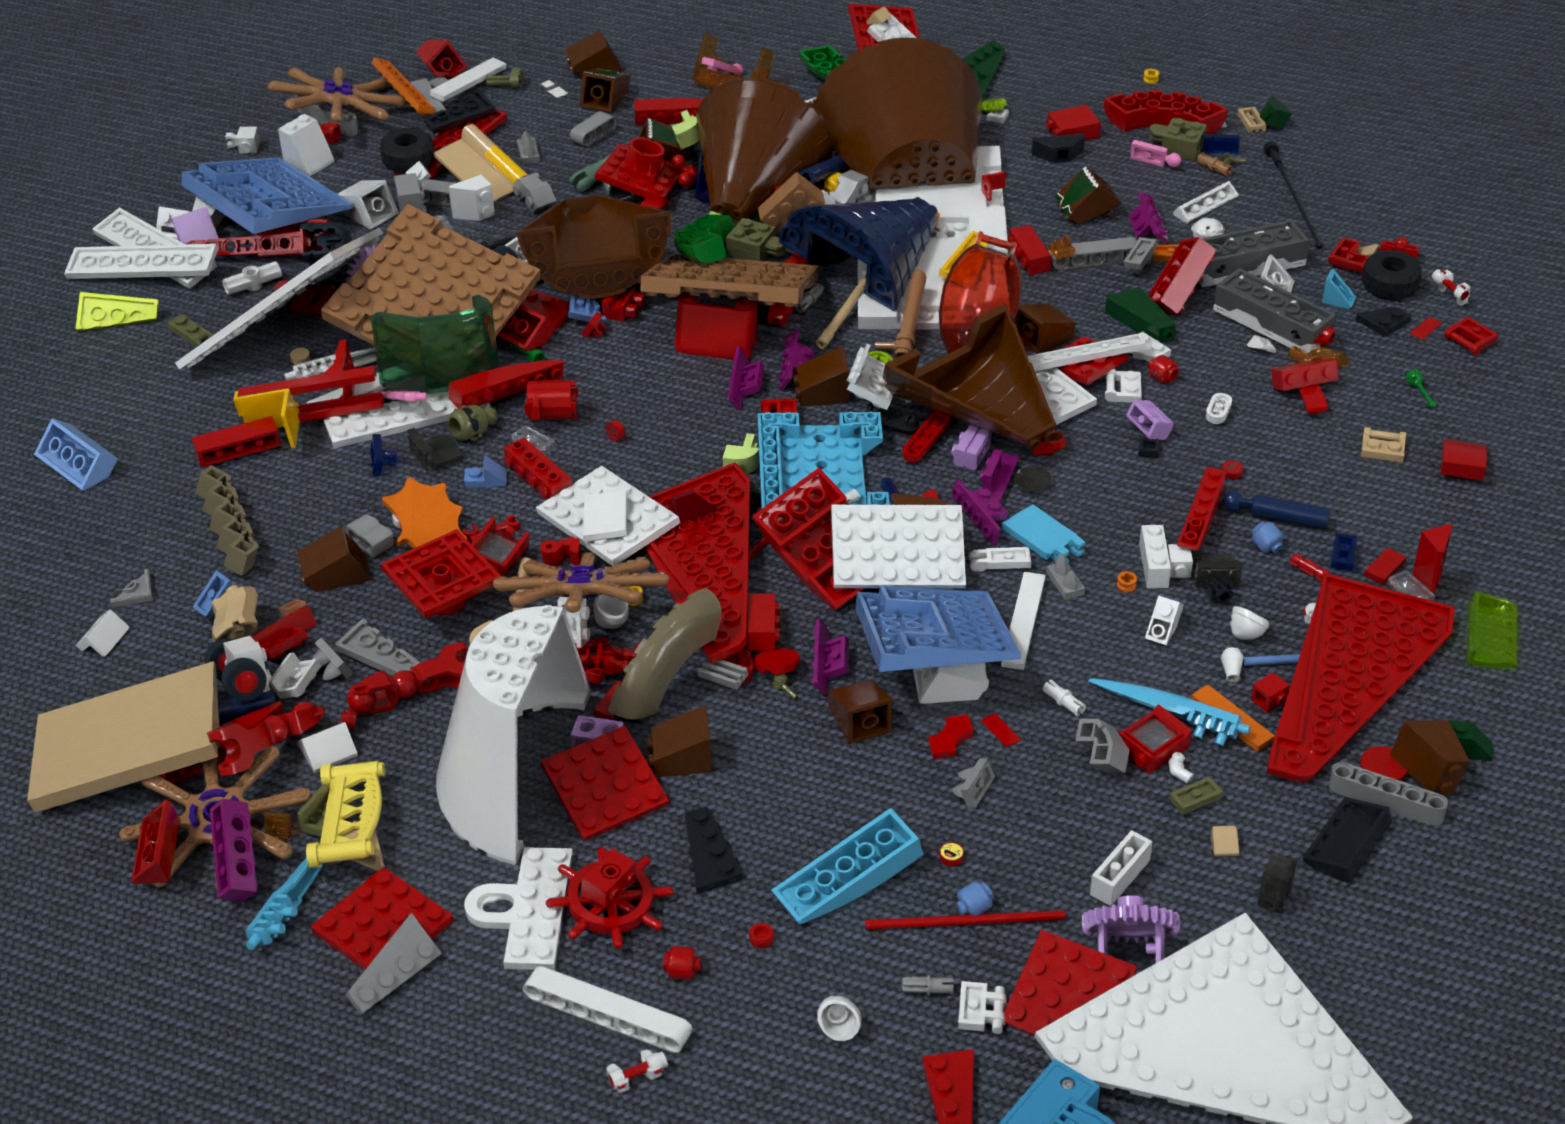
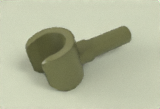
M1225 153L1220 159L1228 165L1231 162L1246 163V159L1235 158L1229 153Z
M785 674L775 675L773 688L776 690L782 689L796 700L798 695L786 684L788 677Z

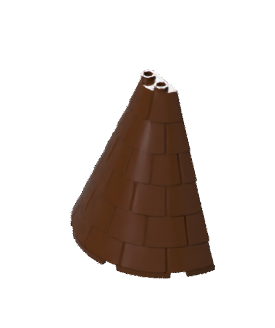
M745 78L732 79L713 88L710 94L702 99L697 109L698 133L704 157L703 164L711 210L722 215H730L735 220L740 221L742 218L750 219L759 212L758 207L774 193L775 186H782L796 172L800 174L802 170L832 158L833 144L830 143V130L821 113L810 101L806 103L801 99L799 92L779 82L763 78H757L755 81L745 80Z
M601 195L564 199L551 207L548 211L541 214L540 217L523 226L524 228L516 231L521 251L530 265L540 269V278L547 284L563 293L567 292L578 295L581 298H605L623 293L634 284H639L641 282V275L659 263L665 252L668 236H670L671 212Z
M1006 304L975 319L965 346L918 370L916 368L921 353L917 349L885 364L883 379L887 384L884 386L896 397L909 400L915 404L933 409L936 412L978 426L981 429L1002 435L1007 439L1028 446L1030 450L1036 448L1043 440L1049 441L1055 434L1053 430L1056 427V422Z

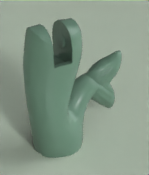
M609 156L579 170L570 177L569 182L573 186H577V190L580 192L588 190L597 182L594 179L595 173ZM604 183L607 193H610L614 186Z

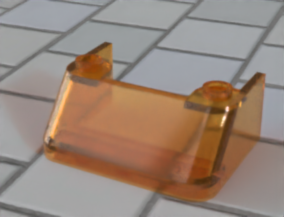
M705 32L693 72L694 82L713 89L726 81L744 78L733 74L721 73L719 69L717 71L707 69L708 65L702 64L703 57L723 62L721 57L714 55L718 38ZM762 47L756 69L752 72L751 78H745V80L768 79L775 53Z

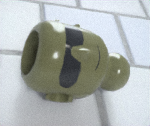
M463 405L459 409H454L449 415L448 428L455 439L473 442L481 438V435L486 432L488 425L491 426L497 422L498 415L492 407L481 408L478 405Z

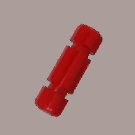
M1295 553L1290 558L1291 565L1296 568L1299 566L1301 571L1312 577L1316 576V579L1320 582L1323 573L1330 574L1328 570L1320 569L1319 565L1309 559H1303L1304 557L1298 553Z

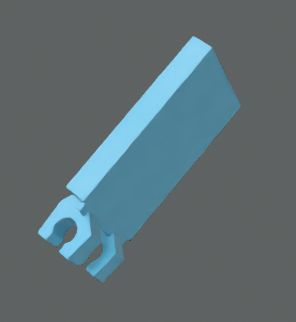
M1033 504L1002 522V529L1045 560L1051 557L1056 562L1058 556L1062 553L1068 556L1071 552L1077 557L1085 553V550L1081 548L1085 546L1084 540Z

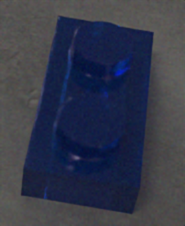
M1204 134L1202 152L1238 154L1240 135Z
M1336 533L1331 568L1353 570L1358 536Z

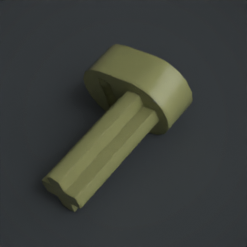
M512 68L510 76H486V85L521 88L524 80L523 69Z

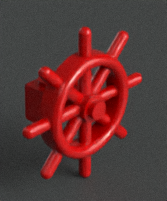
M600 847L597 850L598 861L584 866L578 872L565 864L559 865L558 872L571 880L568 886V896L548 898L545 904L548 908L569 907L572 917L578 922L568 933L570 939H576L585 929H588L595 933L612 935L613 946L616 949H620L623 947L622 933L636 928L642 922L656 931H660L663 928L661 921L649 915L652 898L672 896L674 889L670 886L652 888L649 879L642 872L650 864L648 856L642 857L636 863L613 848L607 852L604 847ZM632 884L637 887V890L624 891L627 886L630 887ZM641 899L637 907L627 902V900ZM587 904H596L590 911L586 910L582 906ZM621 909L628 914L619 917L617 910ZM603 911L608 912V918L599 915Z

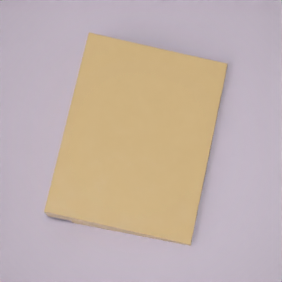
M214 661L39 714L27 798L34 812L43 811L218 757V747L221 746V743H210L207 732L220 727L216 665Z

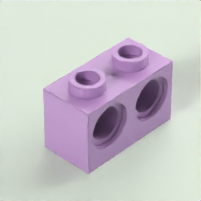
M578 715L570 735L571 745L575 747L623 727V722Z

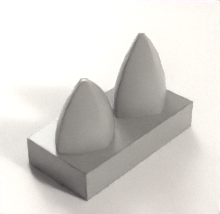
M524 131L521 139H517V147L522 164L540 162L534 137L531 138L529 133Z
M1139 237L1123 261L1125 268H1131L1136 274H1141L1145 264L1150 265L1152 254L1158 246L1157 240Z
M1063 553L1060 554L1055 564L1047 566L1046 573L1065 600L1085 595L1084 585L1068 564L1066 556Z
M322 638L315 642L319 650L312 659H317L322 665L321 667L327 665L323 673V680H331L341 674L348 679L354 674Z
M979 758L974 767L959 772L958 776L965 780V782L955 786L952 792L959 798H963L968 808H976L995 778L988 758Z

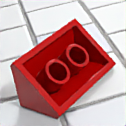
M1451 524L1421 532L1411 581L1427 600H1433L1443 573L1453 528Z
M168 800L161 803L142 820L131 883L133 884L169 883L180 818L172 803Z

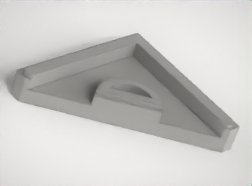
M145 569L144 574L140 578L129 583L117 598L110 600L112 608L153 601L149 569Z

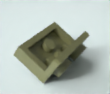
M323 784L309 801L300 808L298 819L302 832L321 837L329 794L328 785Z

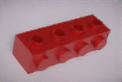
M272 416L192 437L195 455L201 468L281 446L279 432Z
M525 437L504 447V462L506 466L511 467L520 478L528 482L529 486L537 490L542 498L548 500L572 485V478Z

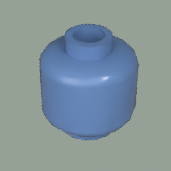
M1261 522L1252 530V542L1262 553L1266 554L1271 551L1276 553L1283 547L1284 535L1274 523Z
M973 881L957 892L959 901L956 903V906L962 915L977 916L992 907L994 895L984 882Z

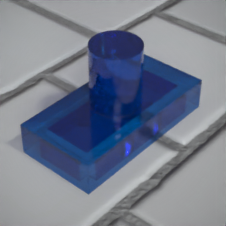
M381 434L372 435L370 446L372 476H381L383 462L396 463L397 450L382 449Z

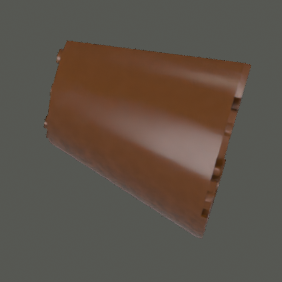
M914 37L892 38L879 41L878 45L872 47L867 45L860 52H854L849 55V59L837 69L834 67L825 78L824 84L818 88V95L816 99H813L812 104L821 113L829 127L830 143L833 144L834 150L853 171L869 177L868 189L917 186L921 181H925L927 185L975 183L982 116V95L979 83L971 67L966 61L955 54L952 49L942 47L940 43L935 41L930 43L926 39Z

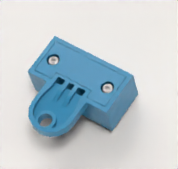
M1054 1059L999 1122V1124L1115 1123L1097 1111L1100 1085L1057 1059Z

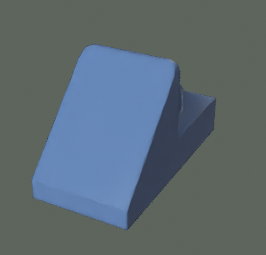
M484 456L483 468H465V488L507 486V469L489 457Z
M216 570L196 600L193 608L206 618L212 619L214 612L211 602L226 593V589L233 586L232 581Z

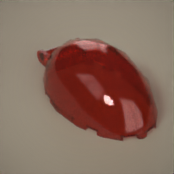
M979 231L975 244L967 248L953 263L943 284L938 310L940 337L948 354L967 344L977 317L1006 304L1012 321H1014L1019 309L1022 289L1020 267L1014 255L1017 242L1004 241ZM980 242L1010 250V252L1006 254L980 246Z

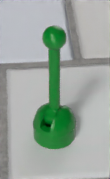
M510 342L508 343L510 348H516L527 354L529 362L545 361L546 359L545 353L540 350L525 351Z
M1418 369L1409 371L1405 376L1408 384L1412 387H1418L1428 401V406L1432 409L1435 408L1436 402L1431 400L1421 385L1424 380L1421 372Z

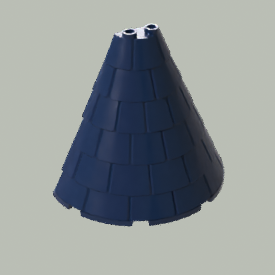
M920 197L896 201L806 206L793 212L787 218V223L781 228L779 243L803 258L809 259L812 257L813 235L822 237L866 263L865 295L892 311H896L914 269L926 248L930 235L937 224L936 215L938 210L934 205H930Z

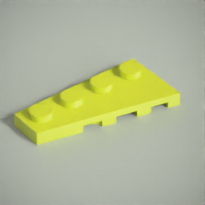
M80 292L75 329L76 331L154 321L157 320L159 301L156 299Z

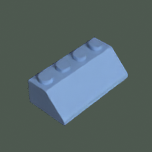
M53 418L34 453L35 456L84 491L108 478L118 460L117 457L73 425Z

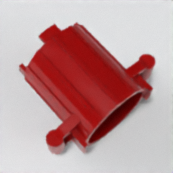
M572 380L528 381L525 415H528L529 420H570L578 418V412L574 413L577 407L578 388H573L576 387L577 382Z

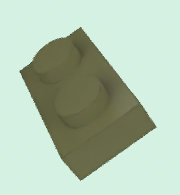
M1210 776L1169 794V800L1182 815L1223 797V791Z

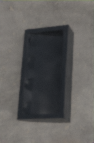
M1344 797L1304 854L1303 861L1325 875L1351 883L1391 824L1390 807Z

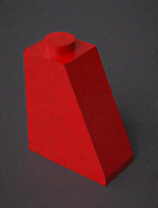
M426 40L416 51L434 76L456 77L467 67L448 40Z

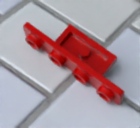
M305 605L254 634L251 638L258 642L261 648L265 649L267 658L272 660L278 659L288 649H294L302 645V641L309 638L306 630L315 626L316 621L310 607Z

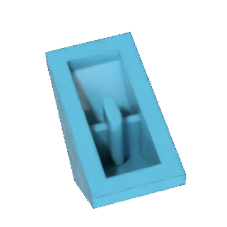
M1334 269L1330 270L1325 281L1322 303L1346 309L1352 308L1356 296Z

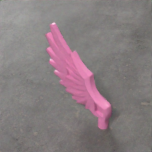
M420 391L382 392L384 398L391 400L427 401V393H420Z

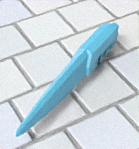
M1096 678L1088 680V682L1144 706L1155 709L1157 704H1159L1173 716L1186 720L1190 725H1197L1193 736L1198 739H1202L1206 729L1214 733L1218 732L1215 744L1219 746H1224L1227 736L1236 740L1239 732L1249 735L1251 726L1242 723L1241 715L1180 695L1112 680Z
M306 857L285 884L270 896L245 931L249 939L246 947L249 950H254L257 945L271 944L272 939L276 938L278 934L285 932L286 927L282 922L288 921L290 917L297 916V907L302 902V896L324 863H322L321 867L310 868Z

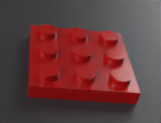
M1083 336L1070 345L1065 346V348L1095 343L1097 341ZM1128 353L1056 368L1069 378L1089 385L1110 370L1128 360Z

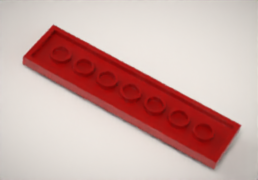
M495 109L496 112L444 130L432 139L434 152L460 140L462 130L467 125L474 124L485 135H488L507 119V113ZM435 157L431 164L426 167L431 175L428 178L429 180L446 168ZM394 172V176L404 175V174H402V173H395V172Z

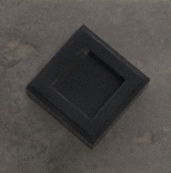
M1140 438L1138 457L1158 459L1160 440Z

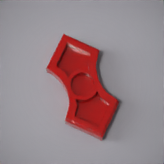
M968 714L946 717L944 729L940 733L928 737V745L933 759L956 756L958 744L965 739L973 737V728Z

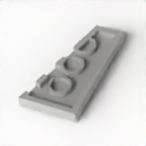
M363 618L335 644L336 651L380 671H385L392 676L400 670L410 671V667H415L420 663L405 650L398 649L389 638L385 639L375 627L371 628Z
M412 913L345 994L360 1015L442 954Z

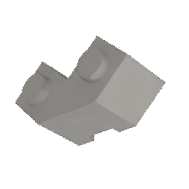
M849 170L839 176L837 180L839 185L834 192H830L829 196L836 204L856 203L857 198L867 194L869 177Z
M537 172L517 179L512 184L514 194L518 196L519 200L525 199L526 205L531 209L532 213L549 207L557 201L549 183L546 181L542 182Z
M1080 719L1075 741L1092 750L1090 764L1106 773H1125L1130 750L1116 728L1100 719Z

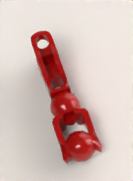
M464 642L454 643L445 646L440 651L438 657L419 663L415 667H410V671L400 670L392 677L385 671H379L366 677L362 682L349 688L347 696L348 705L352 711H357L356 716L367 713L375 714L393 710L397 702H399L398 698H410L416 692L422 694V692H431L444 687L458 689L469 648Z
M300 702L291 712L268 716L261 723L247 728L234 723L220 726L207 732L210 743L220 742L226 749L225 761L218 766L221 777L249 769L253 763L254 755L258 751L271 745L280 744L287 737L315 728L325 715V709L315 706L311 702Z

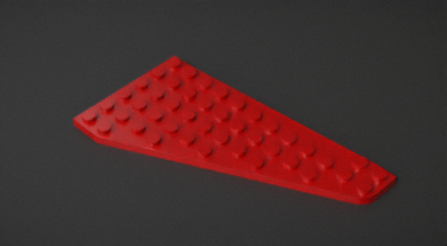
M736 462L648 496L671 511L668 502L674 495L694 489L696 494L719 509L678 524L644 547L657 572H665L669 575L670 580L665 586L675 604H683L687 601L688 595L704 588L713 592L719 600L722 613L716 639L700 648L710 664L741 652L747 644L751 484L748 476Z
M1323 573L1319 595L1269 753L1266 773L1296 782H1306L1315 778L1450 638L1453 629L1455 607Z

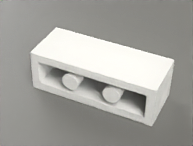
M1141 525L1139 546L1146 587L1169 588L1171 566L1163 525Z
M1131 830L1093 873L1090 895L1112 906L1149 863L1153 841Z

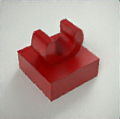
M598 312L594 314L581 333L584 337L588 338L592 332L594 337L600 338L607 328L605 324L599 322L602 315Z

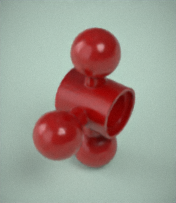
M676 155L672 158V166L675 169L682 170V173L678 176L681 186L690 188L702 177L701 168L694 164L687 168L686 160L682 155Z

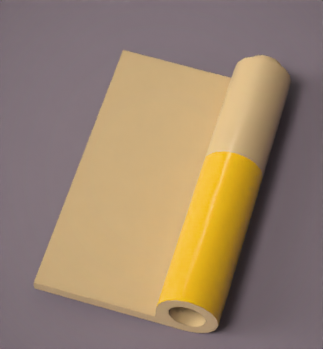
M474 124L463 128L460 140L433 153V156L461 182L482 175L492 185L494 203L513 194L512 184L517 179L528 176L522 168Z

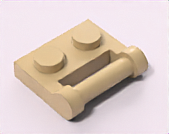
M1364 427L1361 457L1403 462L1406 432L1392 433Z

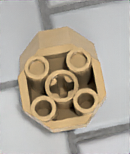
M233 585L227 588L226 593L220 598L211 602L215 614L212 630L213 642L220 639L236 640L247 636L251 637L258 631L256 626L258 622L255 618L258 594L254 587H238V585Z

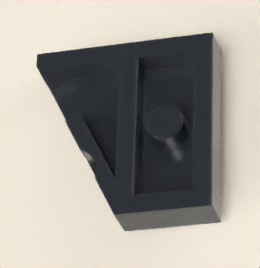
M1397 307L1361 312L1356 316V321L1383 337L1408 324L1411 320V315Z

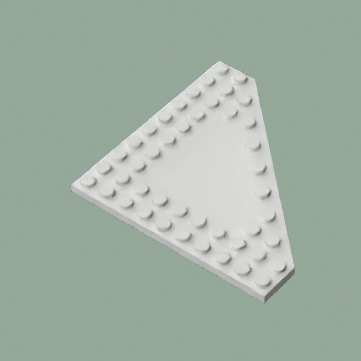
M377 228L328 253L175 362L179 369L185 366L189 369L196 365L204 357L217 351L225 343L245 332L249 325L262 321L266 318V313L275 308L278 310L287 304L285 300L294 294L299 296L307 290L305 286L315 280L317 283L327 277L325 275L327 272L338 270L346 262L353 259L354 256H359V251L363 250L365 252L366 247L373 246L380 241L379 236L383 232L380 228Z
M1246 913L1035 1033V1038L1052 1061L1054 1059L1059 1060L1097 1083L1100 1087L1112 1090L1114 1088L1128 1090L1130 1094L1152 1098V1096L1167 1099L1169 1103L1187 1107L1190 1105L1206 1108L1205 1111L1226 1116L1229 1113L1242 1116L1244 1120L1261 1124H1266V1122L1272 1124H1408L1413 1119L1407 1109Z

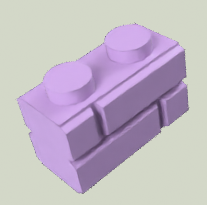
M1135 399L1126 414V417L1149 439L1165 440L1174 426V423L1149 400Z
M972 425L968 426L965 432H961L959 443L954 444L951 450L954 465L976 470L991 446L992 432Z

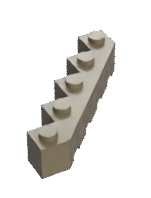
M211 465L200 473L195 494L205 499L202 512L212 517L209 530L219 535L216 548L227 554L224 567L233 573L243 576L253 567L259 546L257 541L253 540V531L250 524L245 520L246 514L242 505L238 503L235 487L231 486L230 475Z

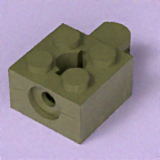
M1172 118L1168 126L1151 125L1149 139L1162 142V147L1168 148L1167 155L1177 153L1182 159L1196 161L1205 143L1207 125L1199 122L1185 121L1180 118Z
M742 218L726 237V256L736 259L764 261L769 254L781 256L786 252L785 246L781 245L779 238L776 237V227L766 223Z

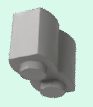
M368 514L345 526L346 532L370 557L374 558L394 546L392 530L381 525L375 517Z

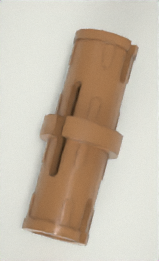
M1202 152L1197 158V163L1208 167L1212 172H1219L1226 177L1232 173L1233 167L1223 163L1217 157L1213 158Z

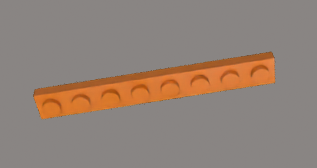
M376 57L373 58L372 64L377 68L376 70L382 73V76L393 85L394 89L399 91L400 95L404 96L405 100L416 109L417 113L422 115L427 113L434 114L435 108L390 61Z

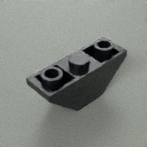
M1085 134L1032 138L1031 154L1052 163L1071 162L1084 151Z

